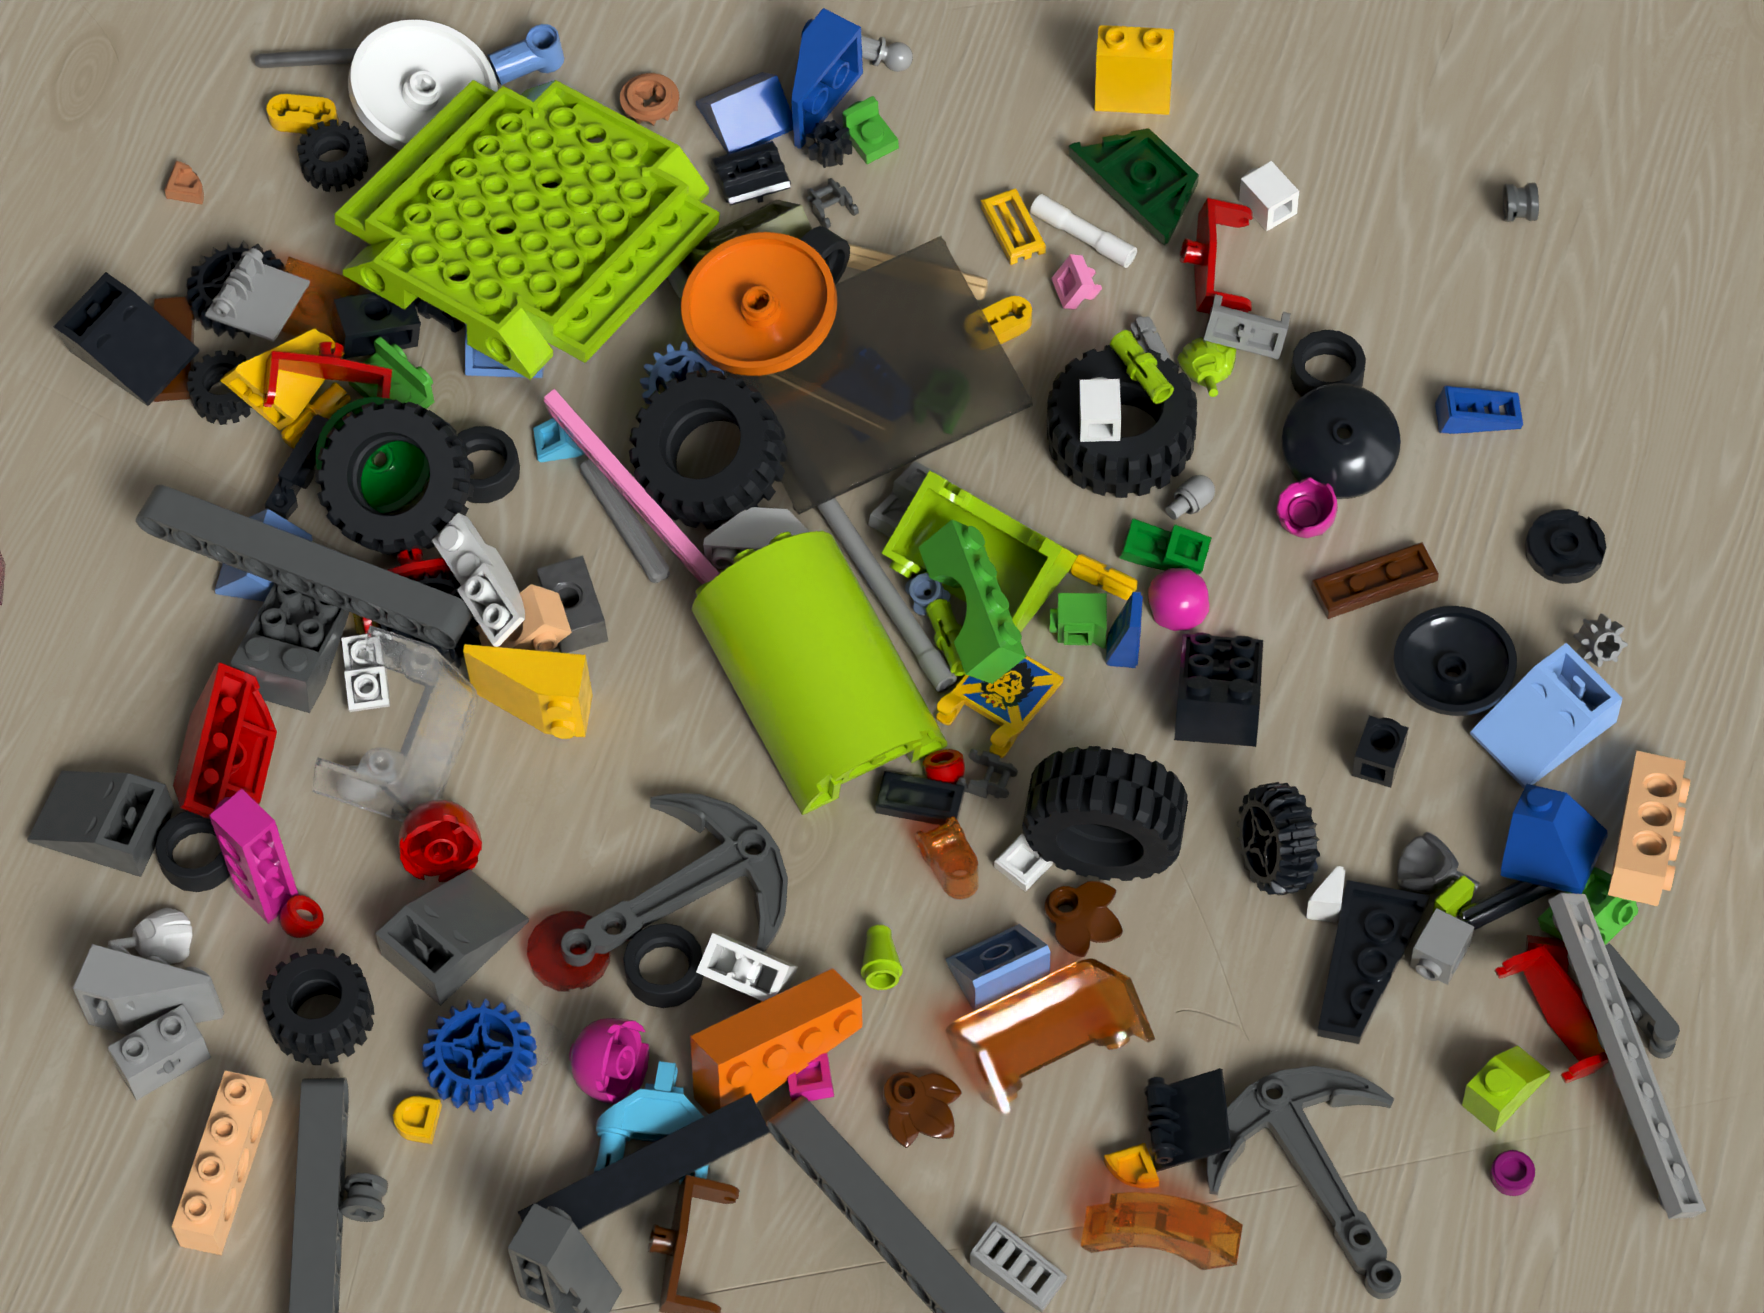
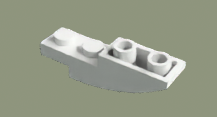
M457 513L432 539V542L461 586L457 589L458 593L492 645L499 647L525 620L523 601L511 573L496 548L485 544L467 516Z

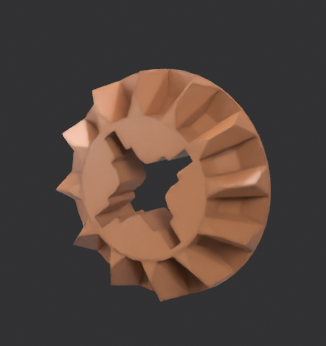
M656 73L641 74L630 79L623 86L620 93V106L627 118H634L638 124L648 121L654 126L657 120L664 119L668 121L670 114L678 111L679 91L676 84L664 75ZM656 92V102H651L649 106L644 107V100H649Z

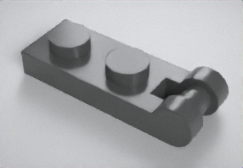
M1610 943L1605 945L1634 1023L1650 1039L1648 1044L1650 1053L1659 1059L1670 1057L1680 1032L1678 1023Z

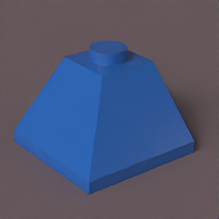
M1526 784L1512 814L1501 866V876L1570 893L1582 894L1608 837V830L1567 793Z

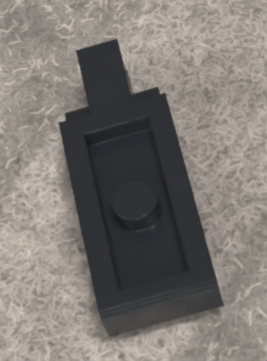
M318 414L313 416L279 472V481L267 499L265 509H269L288 520L298 508L296 496L301 488L307 489L312 482L315 474L317 442L323 427L329 419Z

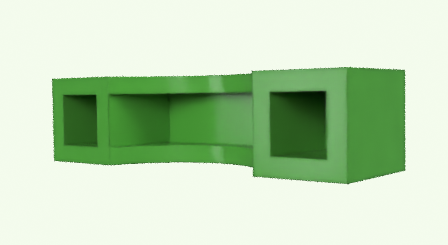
M950 520L918 548L930 579L956 589L963 588L967 602L966 617L963 627L954 641V645L965 674L993 684L1026 658L1021 644L1022 636L1013 623L1008 610L1009 602L1000 589L996 578V568L990 562L984 547L985 539L983 535L973 526H967Z

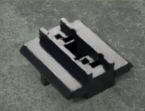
M773 141L711 158L714 173H717V179L724 198L730 206L755 198L758 203L764 202L763 196L791 188V181L785 171V165L781 161L778 148Z

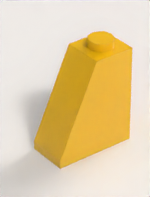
M312 329L239 364L226 373L220 381L280 431L298 418L325 379L278 369L274 404L271 408L264 407L263 393L266 362L272 351L319 356V343L332 342V349L335 346V342L328 335Z

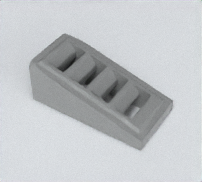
M996 1221L991 1224L970 1253V1265L1041 1313L1067 1280V1275ZM998 1244L1002 1249L992 1259L989 1255ZM1013 1254L1018 1258L1007 1271L1003 1268V1265ZM1028 1264L1033 1268L1023 1282H1021L1017 1277ZM1041 1274H1044L1048 1279L1036 1294L1031 1288Z

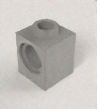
M1436 908L1413 948L1410 967L1416 969L1425 979L1431 981L1439 980L1448 985L1471 945L1474 926Z

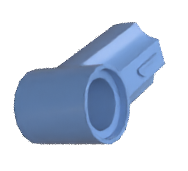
M549 24L536 25L529 30L526 39L487 55L496 79L501 85L536 70L542 73L555 72L563 65L565 59L558 31Z

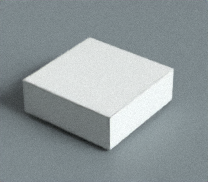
M1023 834L994 861V868L1025 892L1053 865L1052 861L1046 862L1039 857L1037 851L1031 849Z

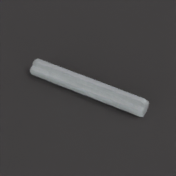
M590 459L583 461L580 465L581 474L649 580L653 583H659L667 579L670 575L669 566L625 498Z

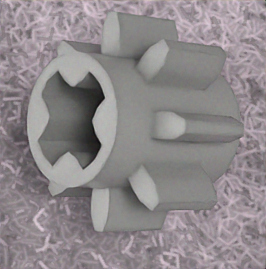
M1600 613L1598 620L1589 621L1586 618L1583 619L1584 624L1580 628L1579 633L1573 636L1582 644L1576 651L1577 654L1584 660L1590 658V661L1597 667H1601L1603 661L1613 660L1617 662V657L1621 653L1622 648L1628 645L1619 636L1625 628L1617 621L1611 622V619L1603 613Z

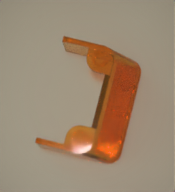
M1093 958L1077 961L954 1021L945 1030L952 1048L982 1099L1002 1114L1011 1111L1009 1102L1018 1097L1017 1091L1023 1086L1021 1078L1091 1043L1097 1046H1106L1108 1050H1113L1126 1045L1132 1035L1139 1037L1147 1043L1155 1040L1131 978Z

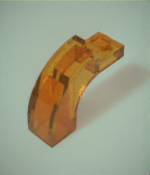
M1144 1192L1113 1193L1110 1195L1109 1203L1087 1206L1081 1247L1090 1253L1130 1247L1158 1249L1178 1255L1199 1269L1207 1270L1237 1265L1243 1225L1213 1207L1185 1198Z

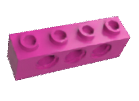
M241 789L232 797H226L220 801L215 807L214 812L209 816L236 893L269 924L280 914L285 903L292 896L299 894L275 820Z

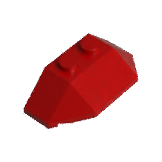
M221 662L216 664L190 715L173 783L180 808L210 819L209 815L214 812L215 807L220 801L226 797H232L241 789L258 805L260 804L277 730L267 704L258 690L260 686L255 676Z

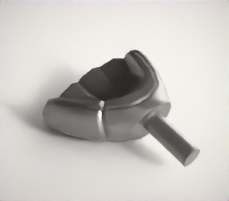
M1426 832L1422 836L1415 837L1402 851L1397 865V884L1404 891L1428 893L1449 885L1451 880L1456 881L1465 874L1457 871L1459 862L1450 849L1437 836ZM1465 875L1475 884L1474 891H1476L1480 882Z

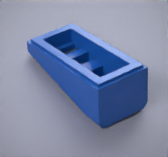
M1444 386L1435 402L1439 433L1459 434L1521 429L1524 425L1519 395L1516 392ZM1504 405L1506 415H1500L1499 406ZM1472 407V412H1468V408ZM1484 407H1488L1489 414L1485 413Z
M1132 592L1108 632L1105 660L1108 666L1136 668L1138 666L1143 602L1141 592Z

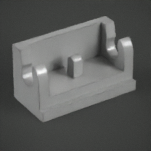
M1215 294L1204 340L1279 359L1287 335L1291 313L1283 312L1281 321L1221 306L1223 296Z

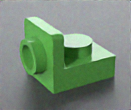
M874 96L864 101L855 102L843 111V128H849L852 146L866 164L899 149V140L879 115L878 101Z

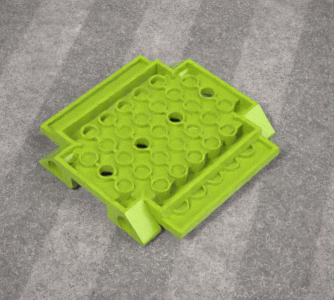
M472 80L334 215L335 225L371 244L365 247L342 270L345 277L404 310L417 297L467 324V345L531 380L553 357V349L548 343L586 363L719 223L720 212L701 202L709 194V187L679 145L567 85L554 80L527 89L520 95L505 86H502L495 92ZM598 137L603 139L599 143L587 141V139H596ZM553 182L559 184V186L555 188H546L542 186V184H551ZM510 228L514 230L510 234H500L496 232L497 229L504 230ZM460 275L468 277L463 281H453L449 278Z

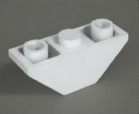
M751 507L740 512L706 536L703 544L704 554L713 566L726 570L734 564L733 558L746 549L753 548L757 551L769 545V542L775 536L784 532H791L793 536L810 531L788 509Z

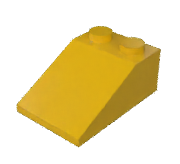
M464 644L463 653L472 692L545 734H552L561 739H570L574 736L586 737L593 697L586 655Z

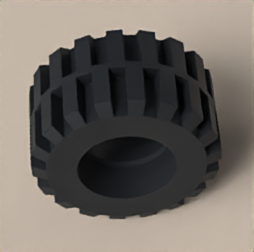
M316 948L307 949V955L301 957L296 952L290 955L291 962L288 964L281 961L275 967L277 975L269 974L266 980L268 990H263L262 993L264 1015L276 1044L279 1043L281 1051L287 1056L292 1053L295 1061L304 1063L306 1058H310L312 1065H321L322 1059H329L330 1064L339 1062L338 1056L343 1053L347 1057L354 1054L353 1046L356 1043L362 1046L367 1040L365 1031L372 1030L374 1024L372 1015H375L368 984L358 964H352L350 957L344 953L337 958L335 951L325 948L323 954H318ZM328 994L341 999L335 1010L322 1018L307 1019L297 1015L300 1006L311 997Z

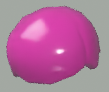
M1311 477L1288 485L1279 495L1276 513L1282 527L1290 534L1301 538L1323 535L1333 525L1338 511V503L1332 486L1329 483L1322 484Z
M1170 568L1159 573L1150 582L1148 602L1151 606L1154 620L1158 625L1173 631L1190 630L1204 621L1209 612L1210 604L1208 589L1201 576L1188 568Z

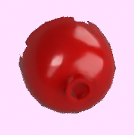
M431 800L419 804L411 810L400 826L399 856L405 870L414 877L425 880L424 875L430 877L440 875L438 882H448L465 871L475 868L478 863V854L482 851L481 833L473 815L458 803L449 800Z

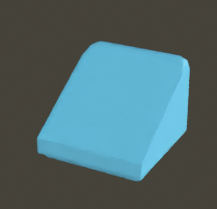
M553 418L533 428L537 460L539 462L575 458L585 454Z

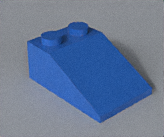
M825 8L820 11L815 19L807 21L801 33L802 39L791 99L794 145L799 149L806 144V134H814L815 123L818 122L820 124L824 122L863 74L861 27Z

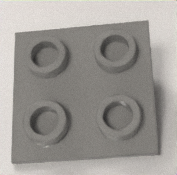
M250 248L249 251L242 253L240 260L230 272V276L225 280L218 295L213 299V303L205 316L274 342L308 288L310 281L263 264V254L257 249Z

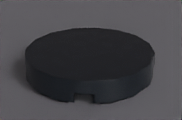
M1570 509L1552 510L1539 516L1529 529L1525 542L1526 557L1534 571L1547 580L1561 584L1579 583L1592 577L1601 567L1606 551L1605 535L1596 521L1589 516L1586 519L1578 515V511Z

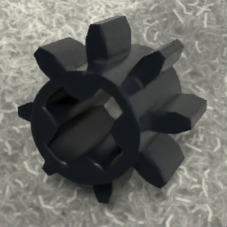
M835 120L820 124L818 122L815 123L814 134H806L809 160L817 159L823 165V168L838 164L840 166L843 165L844 154H852L849 128L842 129Z

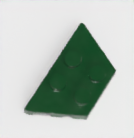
M1149 128L1131 131L1127 135L1116 134L1102 137V143L1081 147L1080 142L1069 145V156L1163 245L1169 243L1198 185L1199 174Z

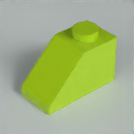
M1517 1045L1495 1055L1466 1085L1462 1106L1495 1133L1550 1076L1551 1072Z

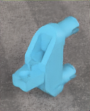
M659 1061L655 1084L646 1083L645 1089H639L619 1101L598 1118L596 1131L601 1139L594 1173L608 1166L609 1161L612 1164L622 1159L626 1142L630 1141V1139L656 1142L704 1117L684 1095V1088L676 1087L678 1074L676 1063ZM709 1165L695 1171V1177L707 1179Z

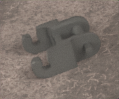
M832 178L828 179L827 186L817 191H814L812 188L807 189L808 196L806 197L808 202H812L813 214L822 227L827 229L831 227V223L828 217L825 218L824 209L837 202L841 206H846L851 215L859 214L856 204L853 205L852 196L844 186L839 188L840 184ZM832 192L835 198L822 203L819 198Z
M971 749L968 755L969 758L978 764L988 767L985 777L979 781L971 779L969 785L965 783L966 780L960 777L956 784L965 786V792L979 797L987 798V795L990 794L998 799L1007 798L1009 791L1005 787L1010 777L1017 776L1018 770L1011 763L1001 762L999 755L983 751L981 756H979L976 749ZM993 772L1002 774L998 784L989 782Z

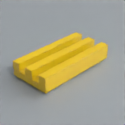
M1016 188L981 200V209L1010 265L1018 263V258L1023 257L1024 260L1032 258V253L1037 252L1038 255L1046 253V245ZM1006 201H1011L1031 243L1027 244L1005 203ZM993 206H997L1017 245L1016 248H1014Z

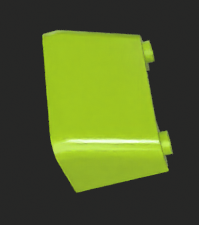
M929 470L882 551L883 555L893 560L889 567L909 579L913 572L918 575L928 573L918 547L950 520L967 526H973L981 532L985 539V550L990 562L996 568V578L1002 593L1009 602L1008 610L1013 623L1021 633L1070 571L1078 556ZM942 583L944 590L966 602L965 592L962 587L956 589Z

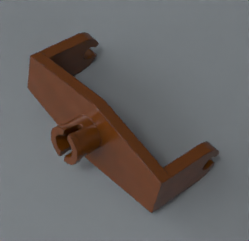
M686 1175L679 1185L671 1229L660 1227L656 1224L653 1225L649 1241H652V1243L648 1244V1252L666 1255L659 1312L721 1313V1307L715 1303L676 1295L687 1239L692 1197L722 1204H733L739 1198L740 1190L737 1187Z

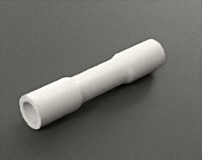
M1040 194L1031 206L1030 213L1094 247L1098 253L1124 268H1127L1133 262L1137 254L1136 247L1112 233L1102 231L1081 219L1068 208L1049 197Z

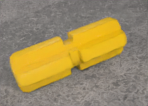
M1078 554L1077 559L1071 566V574L1096 587L1101 584L1103 585V590L1124 600H1128L1132 592L1137 590L1138 581L1135 578L1114 568L1107 570L1105 569L1107 565L1084 554Z

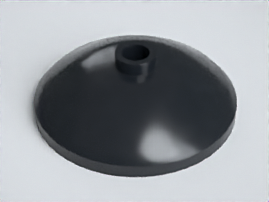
M1345 383L1320 386L1302 396L1287 415L1281 439L1283 456L1293 476L1299 482L1311 477L1322 484L1329 483L1333 488L1336 499L1360 497L1379 487L1393 471L1401 444L1397 421L1387 404L1373 392L1360 386ZM1346 428L1350 431L1351 437L1342 439L1338 436L1337 430Z
M1442 606L1427 610L1407 623L1396 641L1393 663L1398 682L1407 695L1416 703L1439 714L1466 716L1491 708L1508 693L1516 674L1517 654L1509 634L1492 617L1468 607ZM1447 672H1455V673H1457L1459 676H1458V677H1450V676H1448L1446 673H1447Z

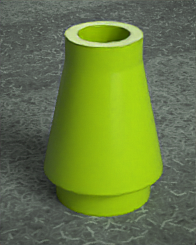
M875 925L866 932L867 941L861 976L870 988L887 990L898 984L903 968L892 939L891 929L885 925Z

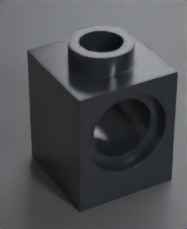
M1369 715L1354 757L1352 776L1391 788L1406 747L1409 727L1400 725V723L1391 718H1376ZM1382 745L1390 750L1379 751L1374 746Z

